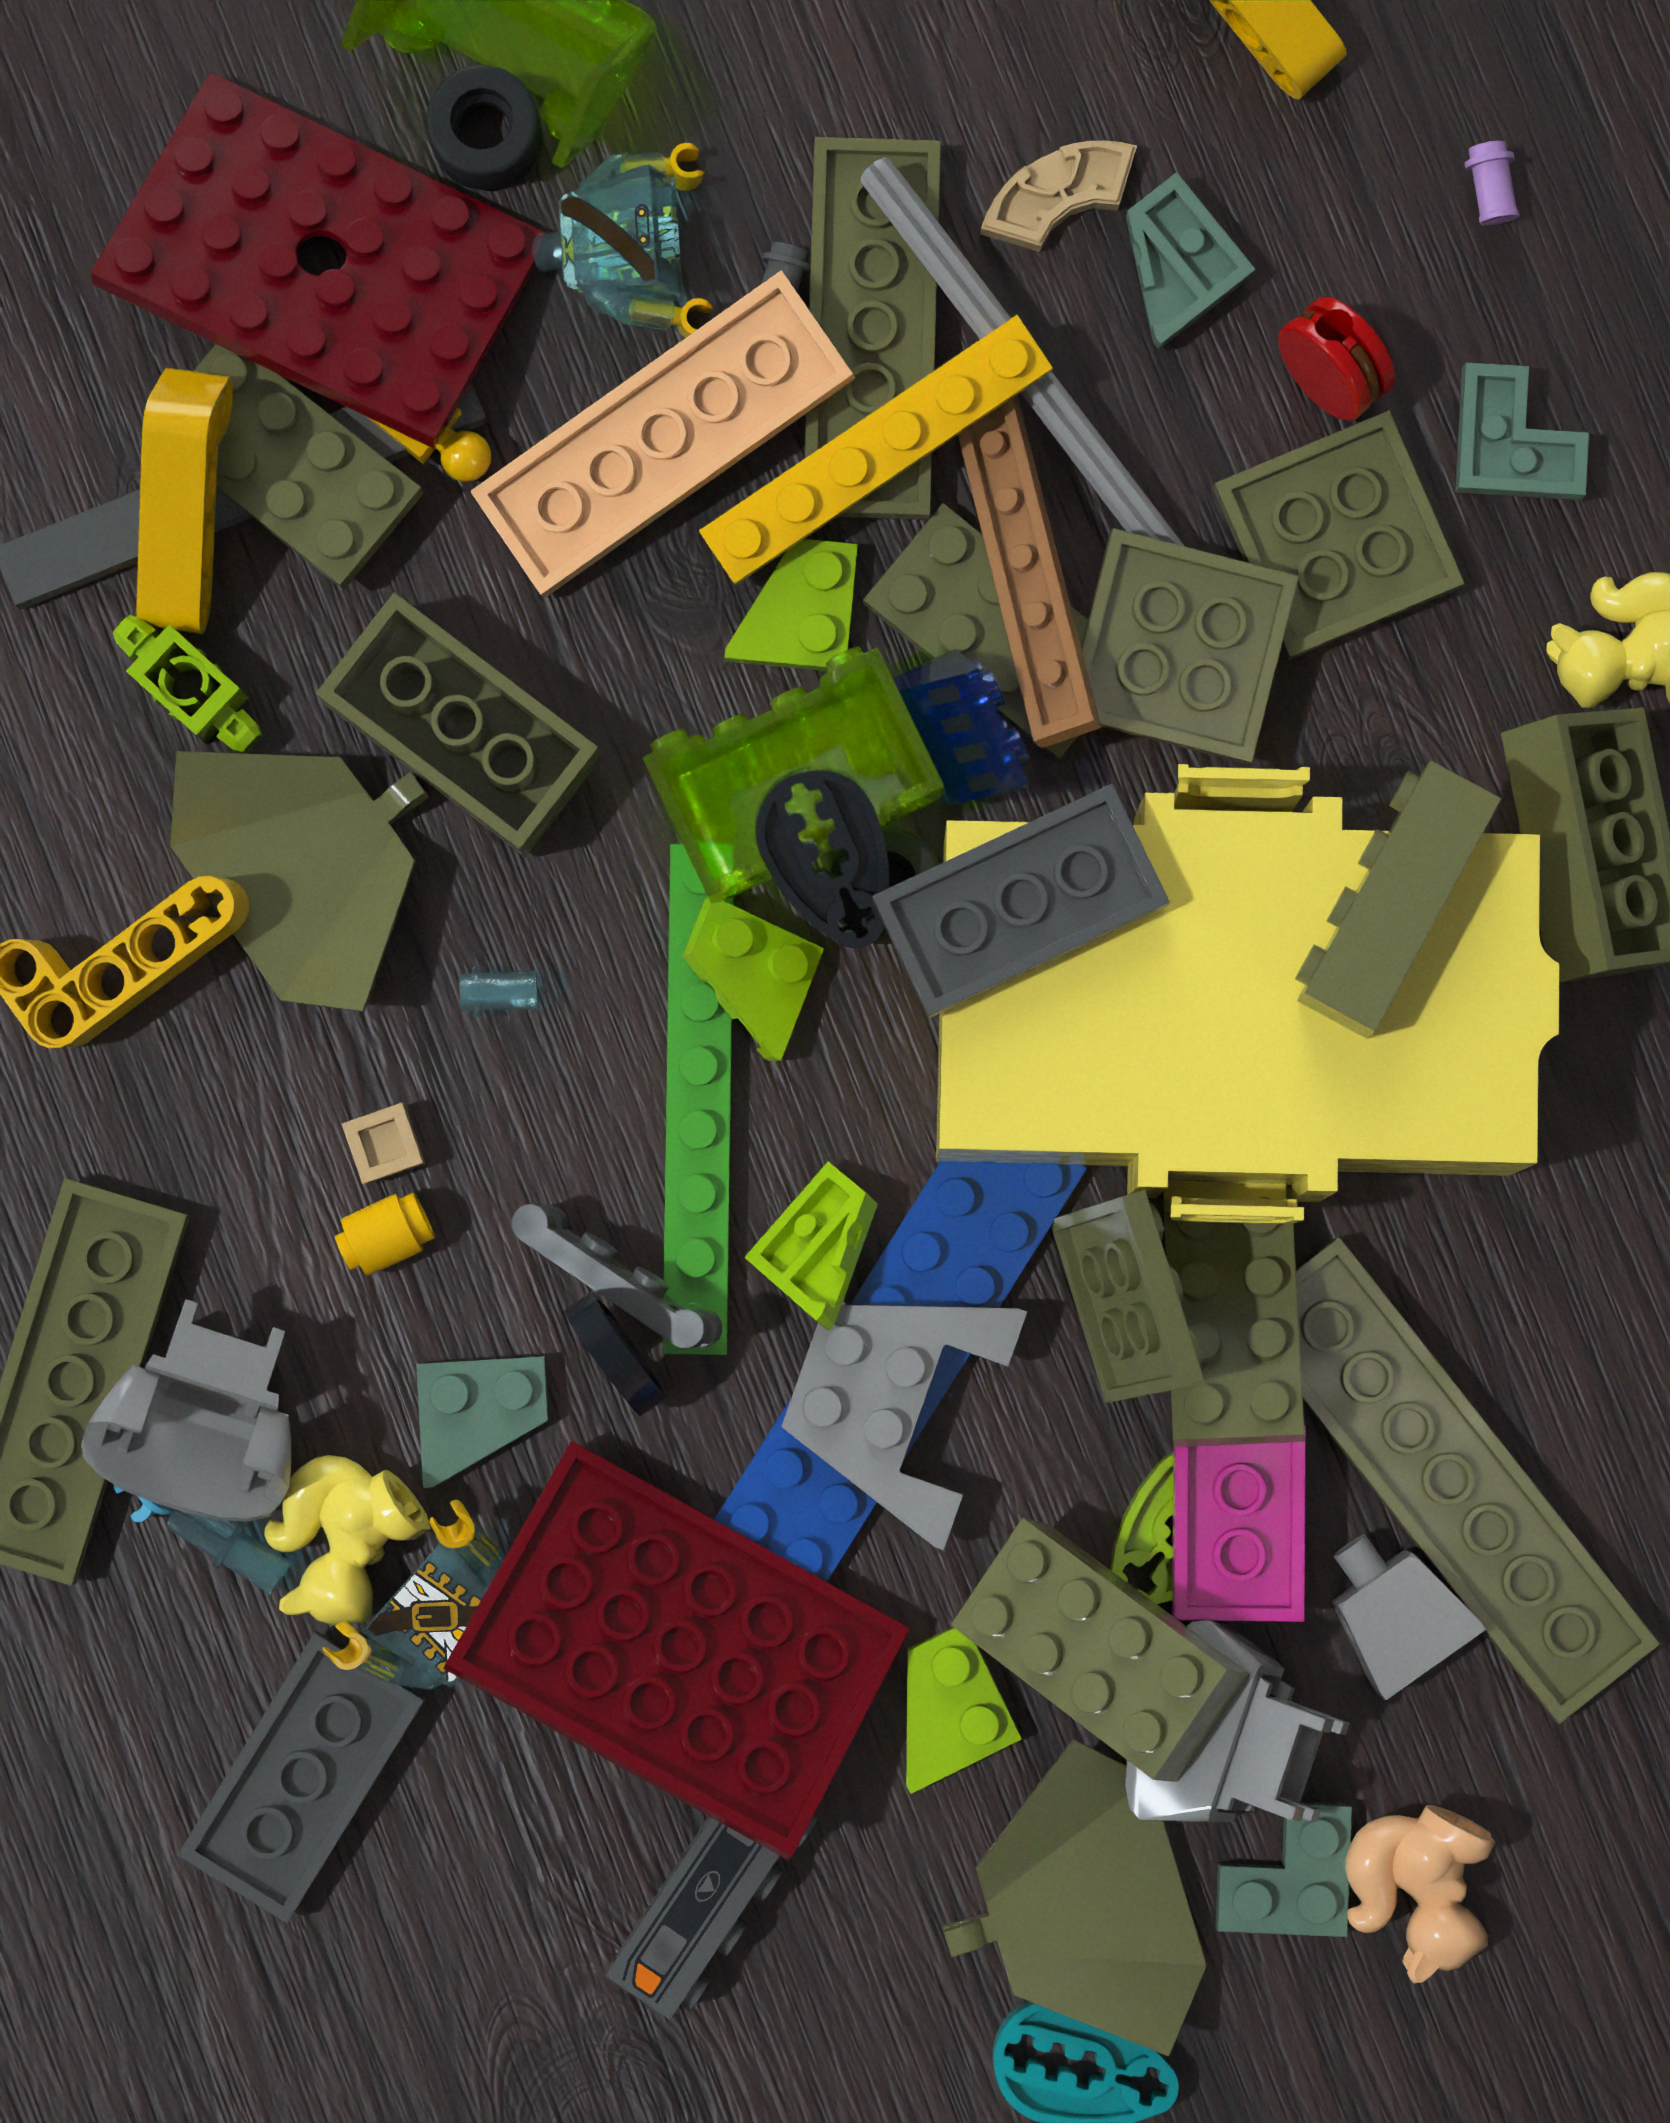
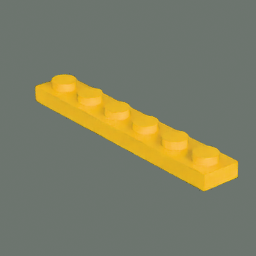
M1016 315L700 529L699 532L733 583L737 585L1049 374L1053 367L1019 316Z

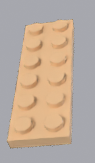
M781 270L470 492L540 595L546 598L856 378Z

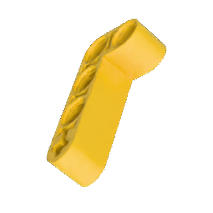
M1209 0L1273 81L1294 99L1300 100L1347 55L1342 40L1311 0Z
M166 368L146 403L142 426L136 611L137 618L144 620L152 627L165 629L170 624L176 631L203 634L208 623L212 598L218 446L228 428L233 400L232 378L228 376Z
M199 876L187 882L72 970L69 969L59 953L48 943L27 939L7 940L0 944V995L30 1037L39 1045L47 1048L80 1047L91 1041L236 932L246 922L250 911L249 898L245 890L233 880L214 876ZM208 894L222 895L224 898L217 906L221 914L220 918L203 916L190 924L181 917L197 918L211 905L207 898ZM166 926L174 935L175 948L173 954L168 959L160 961L153 953L151 941L155 932L159 928ZM25 951H28L36 962L35 976L27 985H23L17 979L14 966L17 958ZM114 964L124 975V987L116 998L111 999L103 991L101 978L104 971ZM62 1002L70 1007L74 1016L72 1029L64 1037L55 1032L51 1021L53 1010Z

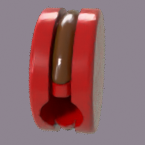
M1317 298L1304 309L1302 314L1289 321L1279 332V350L1290 374L1314 403L1336 418L1346 421L1357 419L1369 409L1370 404L1375 400L1381 399L1394 386V365L1379 336L1355 310L1335 298Z

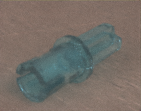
M176 1509L171 1513L167 1522V1527L170 1531L214 1558V1567L219 1569L222 1565H225L262 1589L268 1596L277 1588L293 1562L245 1533L247 1525L242 1522L236 1527L225 1520L211 1519Z

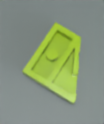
M803 539L787 550L726 646L725 662L846 673L858 544Z
M717 897L705 898L682 957L701 981H705L713 987L717 1001L732 1019L738 1018L760 1046L756 1050L760 1055L770 1062L781 1061L824 948Z
M828 1161L744 1258L829 1331L837 1320L878 1203Z
M951 1627L907 1649L906 1786L910 1794L1022 1740L974 1642L954 1627Z

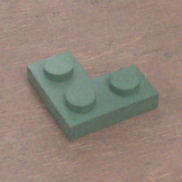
M1466 362L1462 367L1456 493L1582 500L1585 497L1589 433L1526 429L1529 366Z
M1303 1802L1321 1809L1317 1822H1311L1303 1818L1301 1821H1292L1284 1818L1282 1865L1218 1863L1215 1924L1217 1931L1347 1937L1349 1881L1346 1876L1345 1865L1346 1856L1351 1844L1352 1806L1345 1803Z

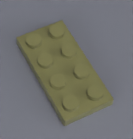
M215 344L195 368L194 372L228 376L232 378L233 382L230 420L226 433L218 446L216 489L342 590H345L424 494L422 488L279 374Z
M942 503L863 599V605L1034 742L983 535ZM1071 607L1082 646L1088 619ZM1080 735L1041 749L1059 762Z
M1286 1187V1199H1292L1291 1187ZM1164 1211L1165 1254L1167 1262L1180 1278L1183 1288V1300L1180 1304L1188 1329L1192 1330L1197 1336L1203 1353V1362L1200 1368L1204 1381L1181 1389L1171 1390L1174 1447L1305 1442L1293 1223L1171 1220V1212Z

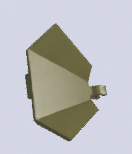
M176 751L170 847L193 879L199 876L227 878L237 882L245 890L249 898L250 911L246 922L233 935L281 1001L365 1012L416 863L391 824L430 797L415 776L409 772L374 801L341 757ZM208 894L207 898L221 916L217 906L224 899L223 896Z
M1072 1739L975 1867L988 1912L942 1925L951 1957L997 1941L1014 1996L1169 2056L1207 1964L1163 1821L1140 1820L1130 1810L1125 1788L1126 1764Z

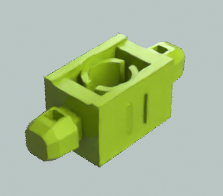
M128 615L113 631L116 643L134 661L126 672L152 695L156 704L159 706L162 704L170 711L168 715L175 720L181 721L205 744L219 730L216 737L232 750L243 754L250 752L261 740L262 733L260 727L243 709L236 712L248 699L244 692L223 674L217 663L215 665L212 664L202 650L196 649L170 624L158 636L159 632L147 622L137 618V616ZM172 664L181 673L188 670L201 672L203 682L200 690L208 697V700L203 705L195 697L185 700L174 697L173 685L175 679L166 672ZM157 680H158L159 688L155 685V683L157 682ZM216 681L221 685L218 689L216 686ZM186 713H192V714L195 713V714H194L192 717H190V716H189L188 714H186Z

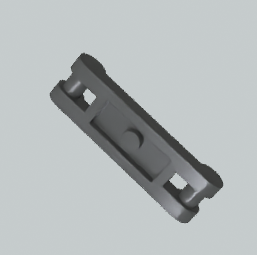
M525 1204L514 1213L512 1229L522 1242L674 1345L681 1348L710 1347L720 1339L722 1322L715 1312L708 1309H686L665 1295L669 1285L661 1278L641 1267H636L634 1272H631L614 1260L618 1251L612 1245L589 1232H585L581 1238L569 1230L568 1218L561 1208L551 1205Z

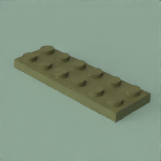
M815 137L809 311L856 379L806 413L805 458L934 371L937 282L861 184L860 177L864 170L875 161L883 157L891 159L938 221L941 141ZM932 453L837 517L929 520Z
M64 1178L0 1381L1 1565L70 1586L77 1583L108 1480L98 1475L83 1458L82 1439L91 1417L124 1373L132 1365L144 1367L191 1215Z

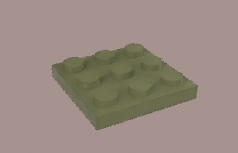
M1389 410L1218 481L1212 488L1244 562L1299 576L1281 645L1287 661L1460 589L1465 584Z
M1113 528L1109 534L1081 646L1101 727L1246 764L1252 763L1299 576Z
M1146 1191L1135 1192L1054 1218L1051 1228L1105 1403L1181 1389L1204 1381L1200 1368L1203 1362L1201 1345L1194 1332L1188 1329L1180 1304L1183 1300L1182 1284L1177 1272L1168 1265L1161 1242L1163 1223L1156 1207L1149 1203Z

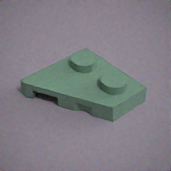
M1177 172L1127 211L1126 221L1152 341L1159 350L1254 275L1256 269Z
M546 1356L416 1364L423 1488L434 1487L550 1420Z

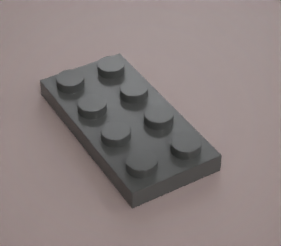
M1113 784L1105 786L872 896V901L928 1018L1038 968L1170 904Z
M319 1631L312 1635L177 1855L285 1923L291 1920L426 1700L424 1696L387 1673L365 1663L350 1670L338 1668L323 1653L322 1648L326 1646L336 1652L345 1649V1647Z

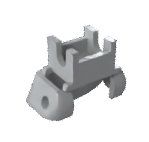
M185 1299L166 1357L153 1354L145 1369L132 1365L114 1385L91 1417L81 1443L83 1458L98 1475L120 1489L169 1508L225 1521L248 1522L270 1517L280 1506L289 1489L291 1474L289 1415L277 1411L279 1394L267 1391L285 1331L273 1327L265 1347L191 1324L198 1303Z
M1209 1620L1191 1622L1187 1626L1190 1630L1250 1673V1675L1177 1782L1152 1780L1127 1760L1125 1788L1130 1810L1140 1820L1234 1822L1237 1810L1254 1812L1255 1807H1258L1292 1821H1301L1303 1818L1311 1822H1317L1321 1809L1300 1801L1323 1732L1330 1733L1332 1731L1340 1735H1346L1350 1723L1292 1702L1291 1699L1295 1688L1281 1681L1285 1668L1241 1632L1228 1624Z

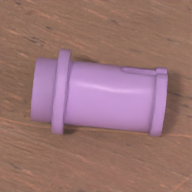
M1490 141L1469 148L1470 159L1464 163L1466 171L1473 173L1480 224L1482 226L1497 225L1519 218L1520 214L1516 206L1509 165L1515 161L1514 152L1507 151L1506 141Z

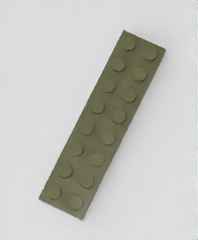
M1336 1237L1296 1268L1303 1402L1457 1598L1482 1622L1486 1628L1484 1631L1548 1714L1556 1723L1560 1724L1660 1645V1643L1340 1237Z

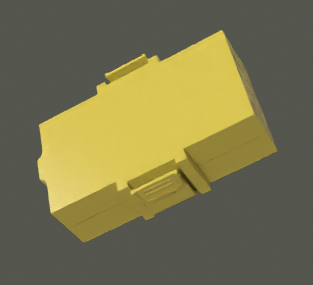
M1178 764L1179 783L1175 792L1145 793L1134 817L1133 825L1170 904L1159 911L939 1014L936 1162L995 1161L996 1163L1034 1162L1128 1166L1127 1195L1145 1190L1148 1198H1157L1163 1192L1164 1211L1171 1212V1220L1286 1224L1304 1221V1207H1297V1201L1320 1202L1338 1191V1171L1510 1176L1537 1164L1538 1060L1544 1045L1559 1034V963L1547 955L1539 937L1540 835L1482 834L1376 1032L1366 1039L1298 1002L1297 1000L1305 984L1295 980V977L1312 946L1315 944L1325 950L1337 927L1326 920L1344 887L1346 886L1356 892L1368 869L1359 865L1358 861L1375 831L1342 830V797H1312L1302 813L1293 812V809L1303 796V785L1310 780V767H1300L1297 770L1223 767L1189 768L1188 764ZM947 820L943 844V863L1029 822ZM1286 1185H1291L1292 1199H1286Z

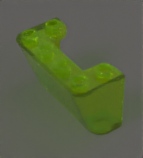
M854 647L839 653L826 662L829 672L821 677L819 688L809 693H806L804 687L791 689L770 701L769 704L772 710L751 720L748 719L746 714L731 717L712 729L715 736L705 741L700 734L689 737L685 729H679L655 740L650 745L653 752L642 757L653 786L710 903H717L732 898L773 879L757 848L755 818L758 806L766 791L774 782L791 771L810 766H823L849 775L869 795L881 827L929 805L944 794V784L878 647L864 654L860 647ZM803 783L791 787L793 798L785 803V806L789 811L798 808L802 811L806 821V828L799 832L798 835L801 840L812 838L817 844L820 857L834 850L828 841L827 830L835 826V823L831 818L821 821L815 812L814 801L822 797L819 789L808 791Z

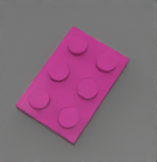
M1304 1426V1435H1305V1437H1306V1426ZM1305 1442L1174 1447L1173 1443L1172 1616L1177 1620L1304 1622Z

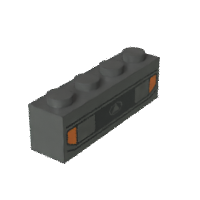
M816 1812L797 1848L801 1846L817 1822L820 1815ZM708 1816L610 1962L605 1976L669 2020L680 2005L690 2011L711 1980L702 1971L714 1953L718 1951L726 1957L745 1930L747 1923L741 1920L739 1916L751 1898L755 1897L763 1902L781 1876L783 1869L775 1864L779 1855Z

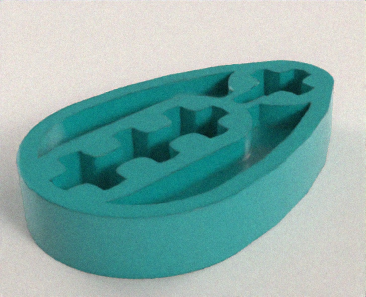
M1029 2001L1021 2003L1006 2016L994 2040L992 2053L993 2068L1003 2096L1019 2113L1040 2123H1136L1166 2112L1174 2104L1178 2095L1179 2083L1172 2065L1161 2053ZM1022 2034L1032 2036L1033 2047L1036 2050L1050 2052L1053 2043L1063 2044L1065 2056L1071 2060H1081L1085 2051L1094 2052L1096 2064L1102 2067L1103 2071L1101 2075L1090 2074L1087 2083H1078L1075 2070L1068 2066H1059L1055 2075L1046 2074L1043 2061L1037 2058H1028L1024 2067H1017L1014 2065L1013 2054L1006 2051L1005 2048L1008 2043L1018 2044ZM1152 2067L1156 2068L1159 2081L1166 2084L1163 2091L1153 2090L1149 2100L1140 2099V2092L1136 2085L1129 2083L1128 2080L1116 2078V2076L1122 2074L1130 2077H1144L1147 2068Z

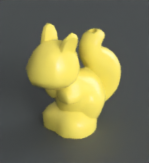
M1665 572L1642 574L1631 580L1621 589H1617L1612 577L1604 576L1599 578L1593 584L1590 595L1593 608L1607 620L1618 623H1636L1635 627L1625 639L1620 641L1614 636L1601 631L1577 632L1561 623L1552 626L1551 637L1553 640L1547 643L1546 652L1550 659L1557 664V674L1561 685L1575 698L1582 708H1593L1605 701L1618 689L1623 680H1627V686L1637 691H1643L1648 684L1664 685L1666 687V698L1670 704V574Z
M326 1455L314 1458L300 1467L291 1476L289 1489L282 1501L284 1521L269 1520L264 1531L267 1543L277 1551L294 1552L308 1545L314 1539L320 1527H323L328 1538L330 1551L314 1560L308 1566L301 1578L300 1585L280 1599L279 1610L287 1615L310 1613L317 1621L330 1625H337L342 1621L348 1623H366L372 1614L373 1590L365 1570L366 1565H373L381 1561L385 1555L383 1545L389 1538L396 1541L415 1540L431 1530L423 1507L410 1489L396 1475L388 1470H384L372 1476L360 1464L346 1457Z

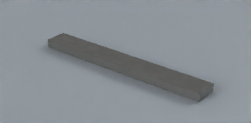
M471 383L458 406L461 409L462 415L451 427L456 433L470 431L488 423L474 386ZM348 407L329 414L387 461L392 462L410 455L402 445L364 415ZM140 489L0 545V568L15 606L19 610L25 609L137 564ZM216 489L214 533L252 518Z

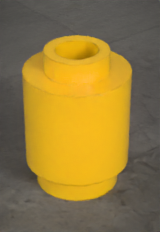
M414 1192L402 1198L395 1193L341 1218L344 1232L335 1235L337 1246L348 1268L353 1270L361 1266L366 1276L375 1274L424 1251L422 1244L435 1239L430 1221Z

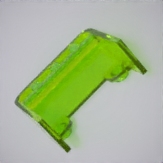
M356 0L340 46L352 52L375 33L384 36L385 41L391 47L405 53H417L419 50L430 49L441 41L483 65L504 68L521 79L530 91L545 99L540 115L548 125L550 133L560 139L552 163L564 168L599 136L647 52L656 29V24L645 11L626 0Z

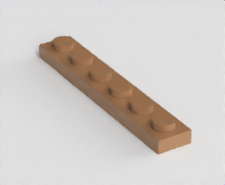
M1016 395L958 434L1033 741L1039 747L1045 748L1102 727L1018 395Z

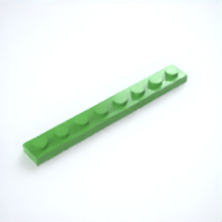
M670 844L664 1281L669 1285V1289L665 1295L686 1309H708L715 1312L722 1322V1334L714 1345L700 1348H681L663 1337V1354L727 1355L732 1018L717 1001L713 987L709 983L701 981L682 956L705 898L714 896L734 906V845Z

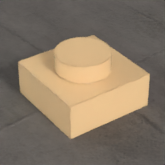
M399 1103L342 1123L361 1182L364 1185L425 1164L404 1103Z

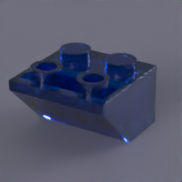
M953 649L886 681L934 790L947 806L1019 790L1029 785L1021 767L1030 762L1027 749L1016 728H1009L1005 719L999 717L996 708L1005 704L1004 697L990 669L984 671L978 659L971 662L959 651Z

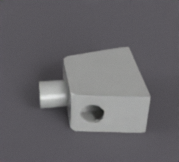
M1363 1534L1334 1554V1558L1353 1585L1333 1599L1332 1604L1371 1687L1384 1700H1388L1486 1630L1482 1622L1413 1553L1403 1550L1384 1562L1367 1536Z

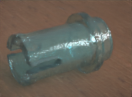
M472 967V973H459L460 1012L473 1011V1017H480V1011H537L536 970H529V972L478 973V967Z

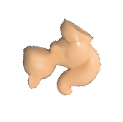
M1426 1805L1419 1818L1392 1815L1369 1821L1356 1833L1346 1856L1345 1870L1349 1884L1360 1899L1361 1904L1348 1909L1347 1919L1360 1932H1376L1388 1923L1395 1911L1397 1888L1408 1893L1417 1902L1418 1906L1407 1926L1406 1940L1409 1948L1402 1962L1408 1970L1407 1974L1413 1983L1425 1982L1437 1970L1450 1971L1460 1968L1469 1959L1488 1947V1934L1484 1927L1467 1908L1458 1902L1461 1903L1466 1897L1467 1886L1463 1879L1464 1865L1475 1864L1488 1858L1496 1843L1491 1837V1833L1457 1813L1435 1805Z

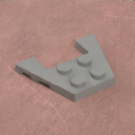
M842 1305L835 1325L829 1331L819 1323L817 1324L781 1427L936 1548L944 1550L963 1494L900 1472L903 1459L943 1346L948 1345L1009 1366L1027 1311L1019 1308Z

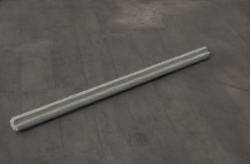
M883 157L867 167L860 177L861 184L979 339H982L1010 320L1011 317L891 159ZM1052 371L1021 392L1126 532L1184 546Z

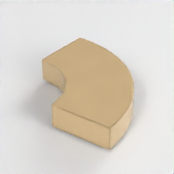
M1106 140L1073 143L1060 147L1058 151L1036 160L1027 167L1024 166L1011 177L994 198L986 213L980 234L1040 252L1050 232L1070 215L1090 209L1118 211L1137 145Z

